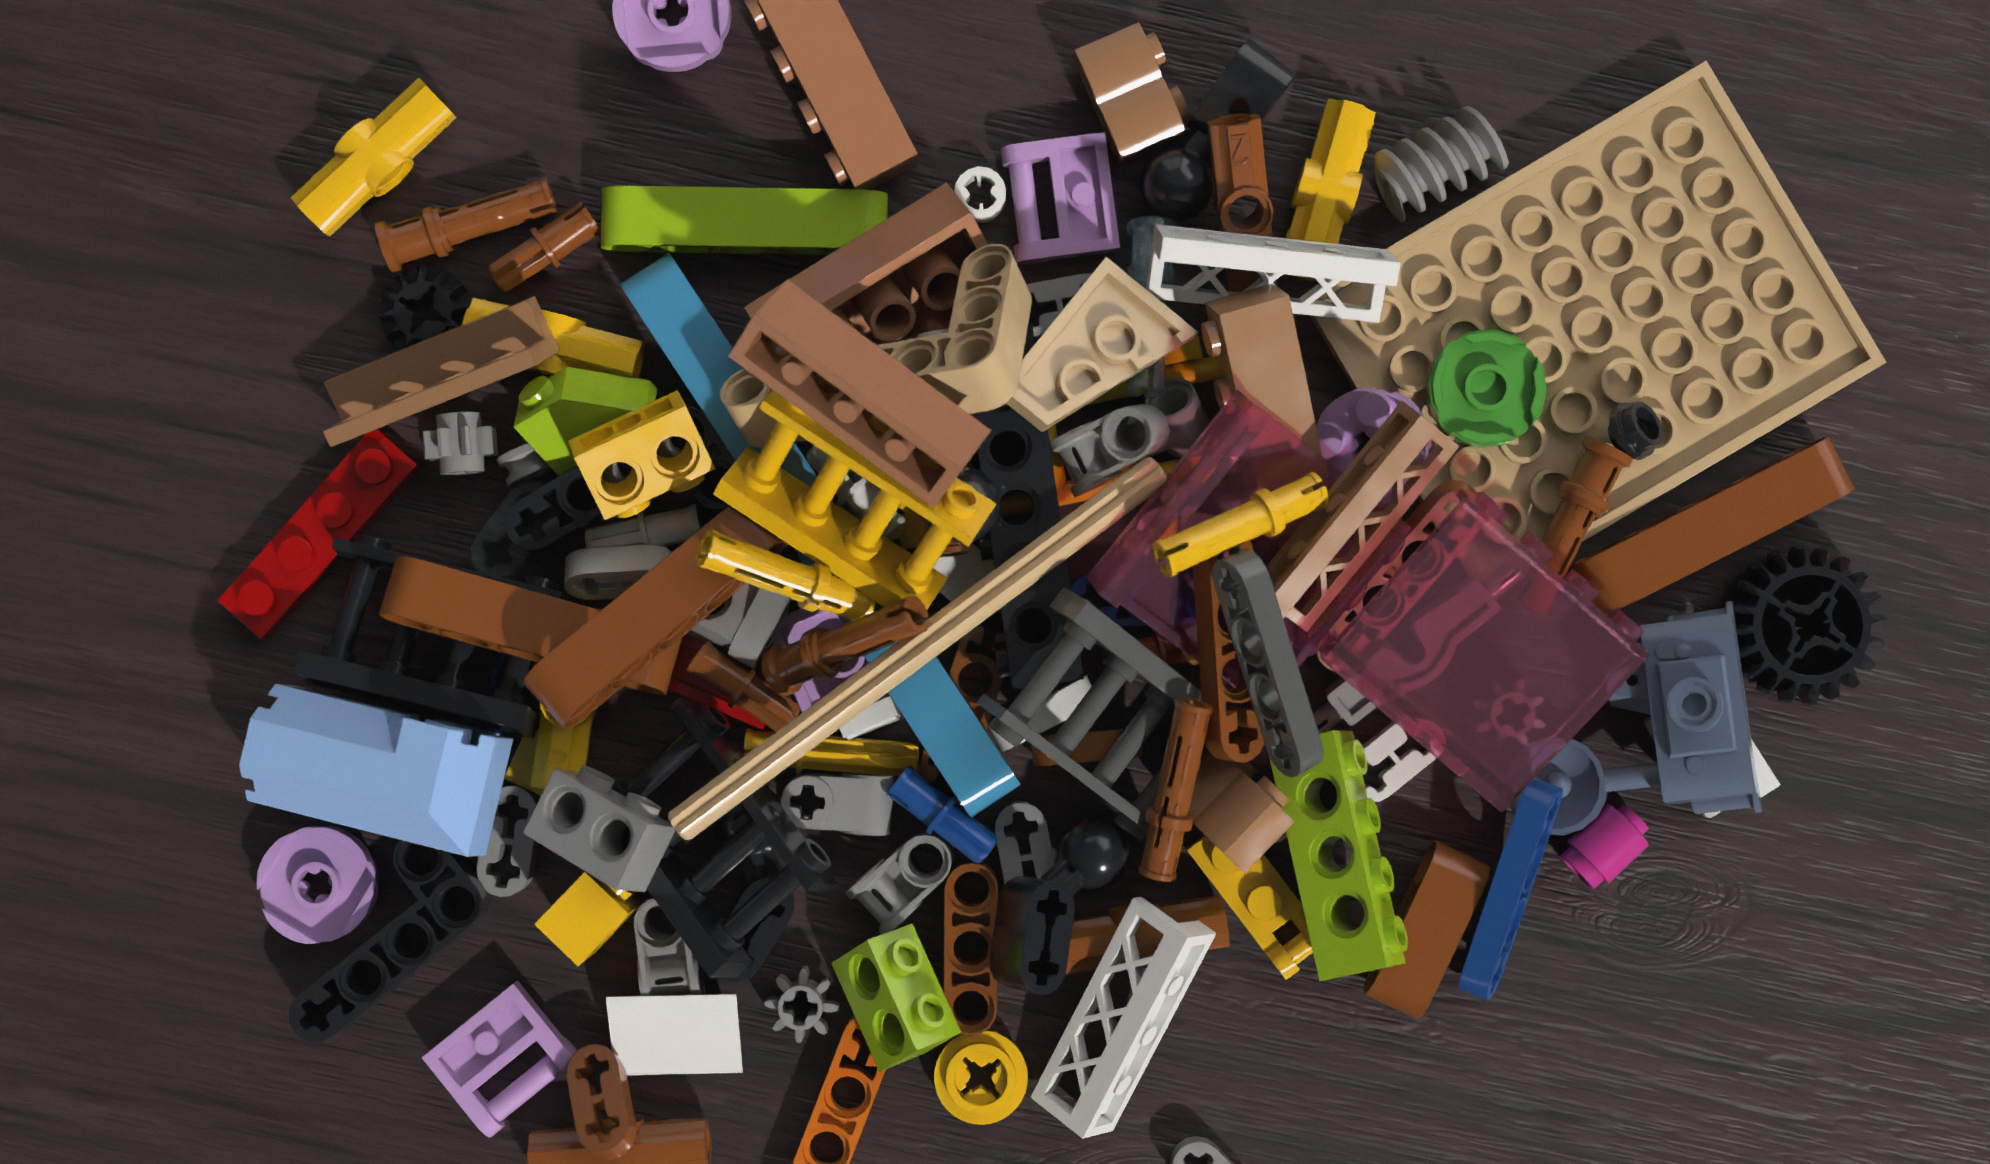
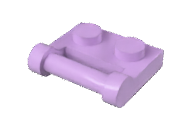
M1105 132L1016 143L1001 148L1003 167L1009 168L1019 242V244L1013 246L1017 265L1036 264L1048 260L1117 252L1120 250ZM1049 161L1059 238L1042 240L1032 164Z
M517 980L425 1054L422 1059L476 1127L485 1136L490 1138L505 1127L504 1119L559 1074L562 1072L567 1074L570 1058L577 1050L568 1039L560 1034ZM537 1041L547 1055L490 1101L485 1099L477 1088Z

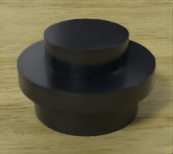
M1636 402L1634 404L1621 403L1611 410L1608 435L1613 446L1635 460H1642L1650 456L1654 452L1655 446L1663 440L1662 425L1652 408L1643 402Z

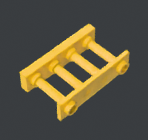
M772 389L759 407L760 410L777 420L763 449L759 454L747 446L721 478L713 495L816 563L829 567L831 573L884 608L912 595L919 598L925 605L926 610H928L948 579L933 568L953 537L969 547L995 508L996 503L956 477L936 506L932 508ZM798 435L829 454L811 487L781 468ZM849 469L881 489L862 521L831 501ZM901 503L932 522L913 555L882 535Z

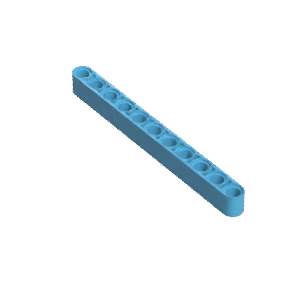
M668 252L622 282L620 286L735 461L747 446L760 454L763 447H753L747 444L720 399V390L725 381L744 368L728 357L733 349ZM794 442L781 468L811 487L817 475ZM793 547L803 564L811 566L816 563ZM876 602L873 612L884 607ZM837 615L843 625L851 621ZM894 644L867 654L864 657L870 663ZM937 656L888 692L971 818L1021 785Z

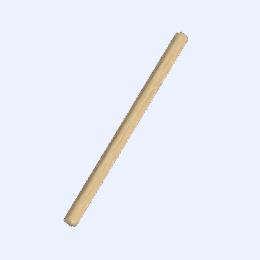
M1152 457L1142 459L926 620L929 622L926 632L895 643L671 810L668 814V819L673 828L683 839L689 840L695 837L1164 487L1167 482V476L1163 469Z

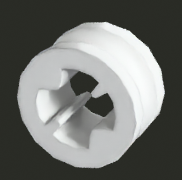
M974 167L960 175L955 184L954 192L969 209L976 223L992 221L1001 214L1006 202V187L1003 179L997 172L988 167ZM976 181L978 187H981V181L992 184L990 197L994 201L993 205L984 209L983 203H980L979 210L968 205L970 193L966 187L972 182Z

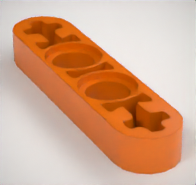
M855 1016L851 1017L845 1027L793 1164H849L886 1071L879 1072L877 1068L875 1075H871L859 1065L841 1063L843 1055H847L851 1060L855 1061L861 1045V1039L853 1035L855 1029L861 1030ZM870 1052L865 1066L877 1067ZM842 1077H854L863 1084L866 1093L865 1098L857 1107L844 1108L833 1099L832 1086ZM828 1131L840 1137L844 1145V1153L841 1158L835 1162L825 1163L814 1157L810 1145L811 1140L818 1133Z

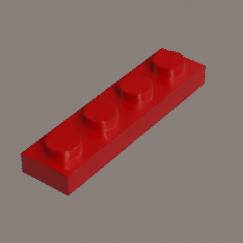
M380 428L366 433L217 601L260 639H268L341 557L332 549L335 537L355 542L357 535L364 532L422 465Z

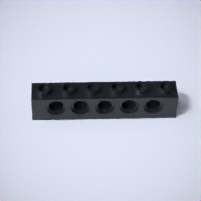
M1028 323L1022 359L1035 345L1032 323ZM1009 405L970 414L991 430L977 449L980 465L970 467L983 472L994 483L999 496V502L1006 493L1020 491L1028 495L1033 503V514L1026 523L1021 525L1009 524L1002 519L999 513L993 528L979 539L982 561L993 559L995 569L1006 562L1015 551L1023 549L1061 521L1048 429L1041 432ZM1013 433L1023 441L1025 454L1017 464L1004 466L997 463L991 456V442L999 434ZM1067 559L990 616V619L1002 618L1005 641L994 643L998 676L999 678L1011 677L1012 689L1025 687L1064 635L1061 627L1067 620L1049 605L1063 587L1071 591ZM1028 608H1039L1049 617L1050 630L1041 641L1027 642L1017 634L1016 620L1020 613ZM1080 654L1058 683L1084 679Z

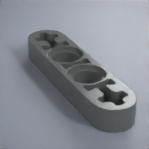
M1245 548L1216 561L1212 572L1213 581L1271 761L1280 772L1290 778L1297 777L1320 764L1323 760V746L1270 575L1261 558L1252 550Z

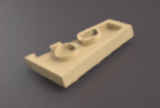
M1105 257L1022 359L1018 387L1007 404L1043 432L1191 341L1199 332L1110 259Z

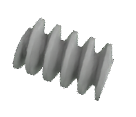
M1470 106L1459 109L1455 120L1450 117L1439 119L1435 125V131L1428 127L1418 130L1414 137V142L1407 138L1397 141L1394 146V153L1383 149L1376 152L1373 158L1376 182L1387 208L1400 222L1405 221L1404 202L1408 201L1417 212L1421 213L1426 210L1424 192L1429 191L1439 202H1443L1447 199L1445 181L1450 180L1459 191H1464L1467 189L1466 170L1470 169L1479 180L1483 181L1488 178L1485 160L1490 158L1500 170L1506 169L1509 164L1505 148L1494 128L1484 116Z

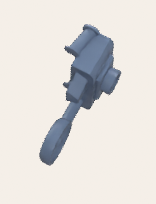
M1732 601L1726 602V608L1668 616L1667 622L1640 625L1642 648L1605 666L1606 693L1611 707L1651 715L1657 763L1604 769L1600 759L1588 746L1570 737L1549 735L1530 741L1527 746L1517 752L1507 770L1505 792L1511 810L1514 813L1516 812L1526 785L1534 777L1563 788L1562 800L1550 835L1564 836L1583 830L1598 817L1606 801L1607 792L1661 786L1664 803L1669 805L1691 802L1695 814L1754 807L1755 813H1761V798L1756 776L1736 633V618ZM1632 675L1638 677V683L1634 686H1630L1627 682L1628 677Z

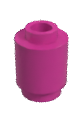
M1606 803L1595 820L1583 830L1575 832L1566 841L1568 848L1560 855V858L1585 885L1594 890L1602 882L1609 884L1649 846L1647 840L1643 837V834L1649 828L1626 804L1623 803L1618 809H1615Z

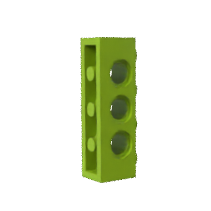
M1332 730L1320 733L1324 752L1323 760L1319 765L1297 777L1290 778L1284 775L1270 759L1275 785L1290 800L1282 809L1295 821L1286 830L1319 981L1406 963L1403 952L1408 947L1407 932L1402 919L1394 914L1390 892L1394 889V876L1387 858L1381 857L1376 833H1379L1381 828L1380 815L1374 800L1367 796L1363 775L1367 772V759L1362 744L1357 739L1354 740L1353 731ZM1326 780L1331 781L1337 790V801L1330 811L1323 806L1320 800V789ZM1339 838H1342L1348 844L1351 852L1349 864L1344 869L1337 865L1333 857V847ZM1352 896L1360 901L1364 909V919L1358 928L1350 923L1346 915V906Z

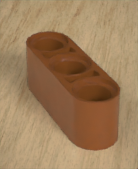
M1437 840L1432 842L1425 852L1395 915L1402 919L1407 932L1408 947L1403 952L1406 963L1369 971L1363 988L1364 995L1416 1020L1424 1015L1483 893L1490 874L1489 865Z
M971 859L961 860L952 867L947 875L944 898V995L961 1030L960 1034L968 1036L978 1035L989 1029L995 1021L997 1013V981L990 970V955L998 905L997 876L992 867L986 862L975 863ZM966 872H977L984 876L988 882V892L979 901H964L955 891L954 885L956 880ZM968 931L978 932L983 935L988 942V950L985 955L973 961L960 957L954 946V942L959 935ZM965 991L979 992L986 999L988 1007L980 1017L967 1019L956 1011L954 1001L958 995Z

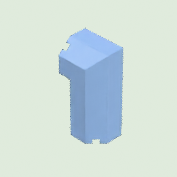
M275 684L268 693L269 696L277 697L275 703L270 709L258 707L251 716L239 763L241 776L253 780L255 788L245 789L247 801L466 857L486 856L513 738L500 736L499 733L438 718H435V720L425 719V722L418 721L419 715L294 685Z

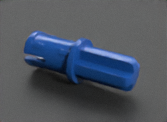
M910 765L886 794V796L890 799L892 798L928 827L925 831L930 835L934 830L975 863L982 862L996 845V835L975 818H971L966 811L955 804L958 799L957 796L953 795L949 798L925 780Z

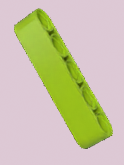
M609 186L602 188L601 248L617 252L829 255L887 219L888 194L882 191L865 189Z

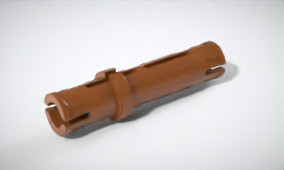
M1190 698L1175 699V709L1163 756L1154 805L1148 806L1145 814V821L1149 823V828L1138 873L1157 881L1171 882L1176 880V869L1184 833L1192 829L1194 820L1189 810L1200 768L1209 719L1214 707L1206 702Z

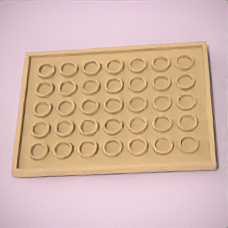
M1704 61L1386 248L1401 262L1397 286L1386 285L1379 323L1310 315L1353 389L1376 387L1374 389H1383L1389 393L1395 391L1408 397L1417 405L1427 420L1459 445V448L1422 491L1418 499L1422 503L1434 488L1449 480H1461L1471 485L1481 497L1486 508L1485 521L1479 531L1454 558L1464 577L1474 574L1479 580L1504 562L1507 557L1525 575L1529 563L1562 500L1558 497L1560 493L1558 488L1562 481H1569L1585 450L1581 445L1584 437L1588 436L1614 447L1608 435L1609 415L1611 410L1619 404L1643 402L1651 407L1662 425L1663 440L1655 446L1654 452L1650 456L1642 460L1634 459L1630 467L1622 468L1607 498L1610 503L1607 513L1603 512L1601 517L1595 516L1582 542L1886 363L1707 61ZM1341 280L1331 289L1342 303L1366 306L1370 283ZM1327 293L1316 299L1317 301L1333 302ZM1495 329L1513 334L1527 344L1525 346L1539 359L1544 368L1547 394L1541 415L1525 434L1502 446L1478 448L1457 442L1438 426L1428 408L1426 382L1432 362L1448 343L1470 331ZM1433 440L1432 447L1428 449V455L1437 445ZM1451 500L1445 506L1449 517L1455 515L1461 519L1468 512L1463 502L1457 504ZM1436 528L1442 540L1444 541L1447 538V536L1444 534L1441 528L1439 530Z

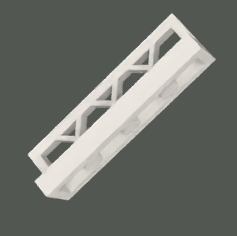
M1155 224L1146 290L1160 300L1205 304L1208 301L1240 293L1226 291L1215 275L1224 268L1258 272L1261 278L1244 291L1272 284L1283 274L1314 277L1319 284L1299 299L1290 298L1293 314L1379 323L1386 285L1397 286L1401 262L1388 249ZM1165 262L1199 265L1202 269L1200 274L1184 286L1161 284ZM1210 280L1217 290L1199 287ZM1341 280L1370 283L1367 305L1342 303L1331 288ZM1327 293L1333 302L1317 301L1316 299Z
M1143 897L1133 898L1031 1098L1082 1139L1113 1131L1217 933L1199 920L1177 923ZM1142 920H1145L1164 935L1154 955L1140 959L1135 933ZM1125 956L1126 963L1120 964L1121 960ZM1148 965L1143 974L1142 966ZM1128 970L1133 995L1127 1007L1114 1010L1109 984L1116 972ZM1097 1007H1099L1100 1013L1094 1014ZM1122 1015L1117 1024L1116 1016ZM1102 1020L1107 1045L1101 1057L1088 1059L1083 1034L1089 1022ZM1073 1055L1074 1063L1068 1064ZM1096 1065L1093 1072L1091 1073L1090 1066ZM1076 1069L1081 1095L1073 1108L1057 1096L1054 1090L1065 1071Z

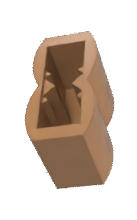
M1138 22L1074 50V64L1118 165L1183 136L1185 132L1183 121L1190 119V113L1178 86L1169 89L1162 77L1160 68L1167 65V61L1160 41L1154 32L1145 35Z
M1206 748L1202 752L1189 813L1194 817L1193 824L1245 874L1295 822L1282 809L1290 800L1265 776L1255 783L1251 778L1258 771L1249 762L1221 760L1213 756L1208 748Z

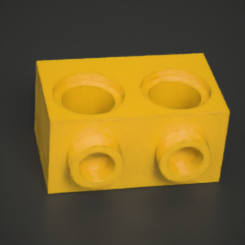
M678 390L568 440L574 459L604 520L615 515L619 518L636 515L650 505V499L671 489L675 493L687 491L700 484L705 479L704 474L715 469ZM678 436L686 439L683 451L677 456L664 458L656 454L658 446L666 438ZM624 462L632 466L628 477L621 482L609 483L601 479L603 471L610 464Z
M585 871L534 925L570 960L579 966L609 940L641 906L644 900L636 893L637 891L615 890Z

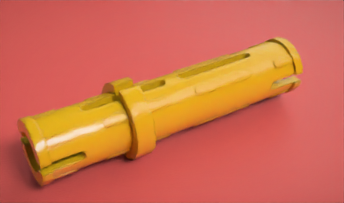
M1310 472L1304 475V477L1271 492L1265 488L1252 493L1249 501L1163 540L1159 539L1153 542L1152 552L1156 564L1166 559L1167 564L1161 566L1160 571L1165 577L1171 578L1180 571L1264 534L1271 538L1280 534L1285 529V524L1316 510L1328 507L1329 495L1326 486L1314 491L1313 486L1321 483L1322 479L1316 473Z
M712 529L705 533L698 547L696 560H698L696 565L698 567L722 573L739 581L789 597L792 600L798 601L800 608L810 612L820 609L853 621L872 613L876 604L874 600L838 576L831 574L830 568L824 565L814 563L808 566L754 545L729 538V536Z

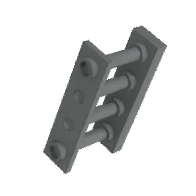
M1063 587L1049 606L1067 620L1061 627L1064 635L1007 710L984 693L977 701V704L995 716L988 725L990 729L1016 748L1023 739L1028 741L1120 812L1113 821L1142 842L1149 828V823L1145 821L1146 809L1148 806L1154 805L1162 765L1132 805L1110 788L1165 714L1168 713L1171 716L1174 714L1175 699L1190 698L1202 701L1201 691L1089 601ZM1096 643L1108 652V655L1102 661L1106 667L1049 742L1031 729L1027 723L1084 648L1090 651ZM1136 676H1138L1149 685L1143 694L1147 700L1094 771L1089 773L1069 756L1124 682L1132 683ZM1237 726V730L1229 732L1230 743H1232L1233 739L1240 737V726Z

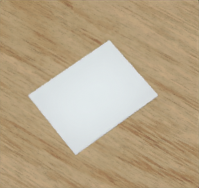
M736 994L606 997L612 1052L623 1063L626 1075L743 1073Z

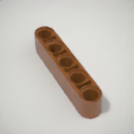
M1826 436L1604 546L1571 565L1597 617H1603L1842 498L1855 490V487L1832 442Z
M729 505L539 661L527 674L523 684L564 729L573 727L746 584L728 575L696 565L698 561L696 560L698 547L709 529L778 555L782 553L788 543Z
M397 556L379 615L404 626L539 662L601 610L424 560ZM682 638L626 683L624 687L651 694L666 695Z

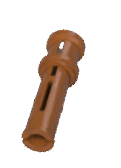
M545 177L512 190H506L442 211L439 206L435 208L428 206L422 208V215L390 225L385 221L375 223L376 236L389 270L392 273L402 270L403 263L434 253L441 258L449 255L450 251H454L453 245L465 242L466 240L507 229L536 218L557 214V206L547 178Z
M1585 436L1581 443L1585 450L1569 481H1562L1558 488L1560 491L1558 497L1562 500L1556 510V514L1529 563V567L1524 575L1525 577L1520 581L1515 593L1511 597L1516 602L1543 615L1547 614L1554 595L1571 566L1595 516L1601 517L1603 512L1607 513L1610 507L1607 498L1622 468L1630 467L1634 460L1628 454L1588 436Z
M910 595L888 607L857 618L833 630L814 627L804 632L799 641L789 645L776 643L766 648L761 660L763 675L773 691L782 696H789L798 692L805 682L815 678L826 681L837 676L843 664L885 648L905 638L926 632L929 622L925 620L917 624L914 622L928 618V612L919 598Z

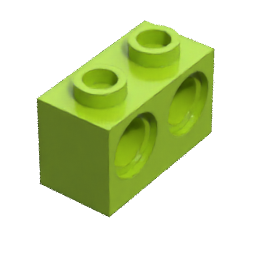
M913 924L868 939L831 963L879 1072L922 1055L961 1033Z

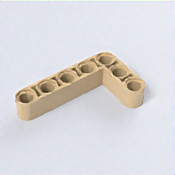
M989 244L973 251L964 260L960 270L948 333L877 345L968 414L999 408L1013 397L1018 387L1032 297L1011 250L1001 244ZM743 369L725 381L720 390V399L747 444L753 447H764L777 420L760 410L759 407L772 389L749 371ZM798 435L795 442L806 441V439Z

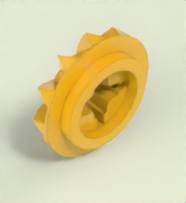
M996 1030L984 1031L973 1036L962 1034L950 1040L939 1055L934 1071L935 1089L942 1105L956 1118L978 1125L995 1123L1009 1116L1024 1098L1028 1083L1027 1065L1019 1048ZM965 1057L971 1063L975 1061L980 1067L987 1065L989 1062L992 1064L997 1059L1000 1060L996 1064V1069L991 1074L995 1089L999 1093L998 1095L991 1089L987 1090L981 1084L974 1089L969 1088L964 1094L961 1092L966 1088L967 1082L971 1077L970 1070L967 1068L968 1063L964 1060Z

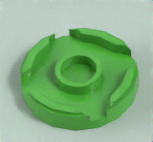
M1495 329L1470 331L1448 343L1432 362L1426 382L1428 408L1438 426L1457 442L1478 448L1505 445L1525 434L1541 415L1547 389L1545 371L1539 359L1525 346L1527 344L1513 334Z

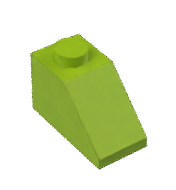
M565 367L549 378L539 376L523 388L519 395L514 428L559 476L577 465L568 440L655 401L657 388L650 380Z

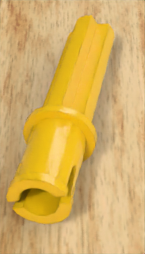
M746 728L745 753L743 755L748 754L776 732ZM829 736L787 768H796V774L800 775L802 774V769L901 776L909 765L917 772L919 746L914 742L863 738L848 740L843 737Z

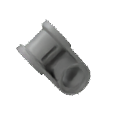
M1139 404L1114 410L1096 421L1083 424L1050 442L1051 452H1059L1074 483L1070 490L1074 497H1078L1119 477L1122 474L1121 472L1136 465L1145 457H1152L1160 452L1169 440L1170 427L1166 416L1153 405ZM1132 417L1139 419L1145 426L1146 440L1140 448L1133 446L1126 436V425Z
M816 772L798 774L791 778L785 786L781 797V806L796 827L834 830L855 835H891L893 799H890L886 794L893 786L895 776L843 772L842 774ZM804 785L814 786L815 795L825 798V805H816L813 815L807 816L802 814L801 805L792 803L791 796L801 794Z
M926 829L912 834L886 859L882 858L845 892V895L850 900L857 898L880 923L878 931L881 934L893 931L949 874L955 857L953 845L934 830L930 835L925 832ZM928 843L938 848L943 858L941 868L929 873L917 869L911 859V852L915 846Z
M650 895L641 904L634 916L640 996L705 995L704 970L676 930L669 933L656 930L651 924L649 918L650 909L658 906V904Z

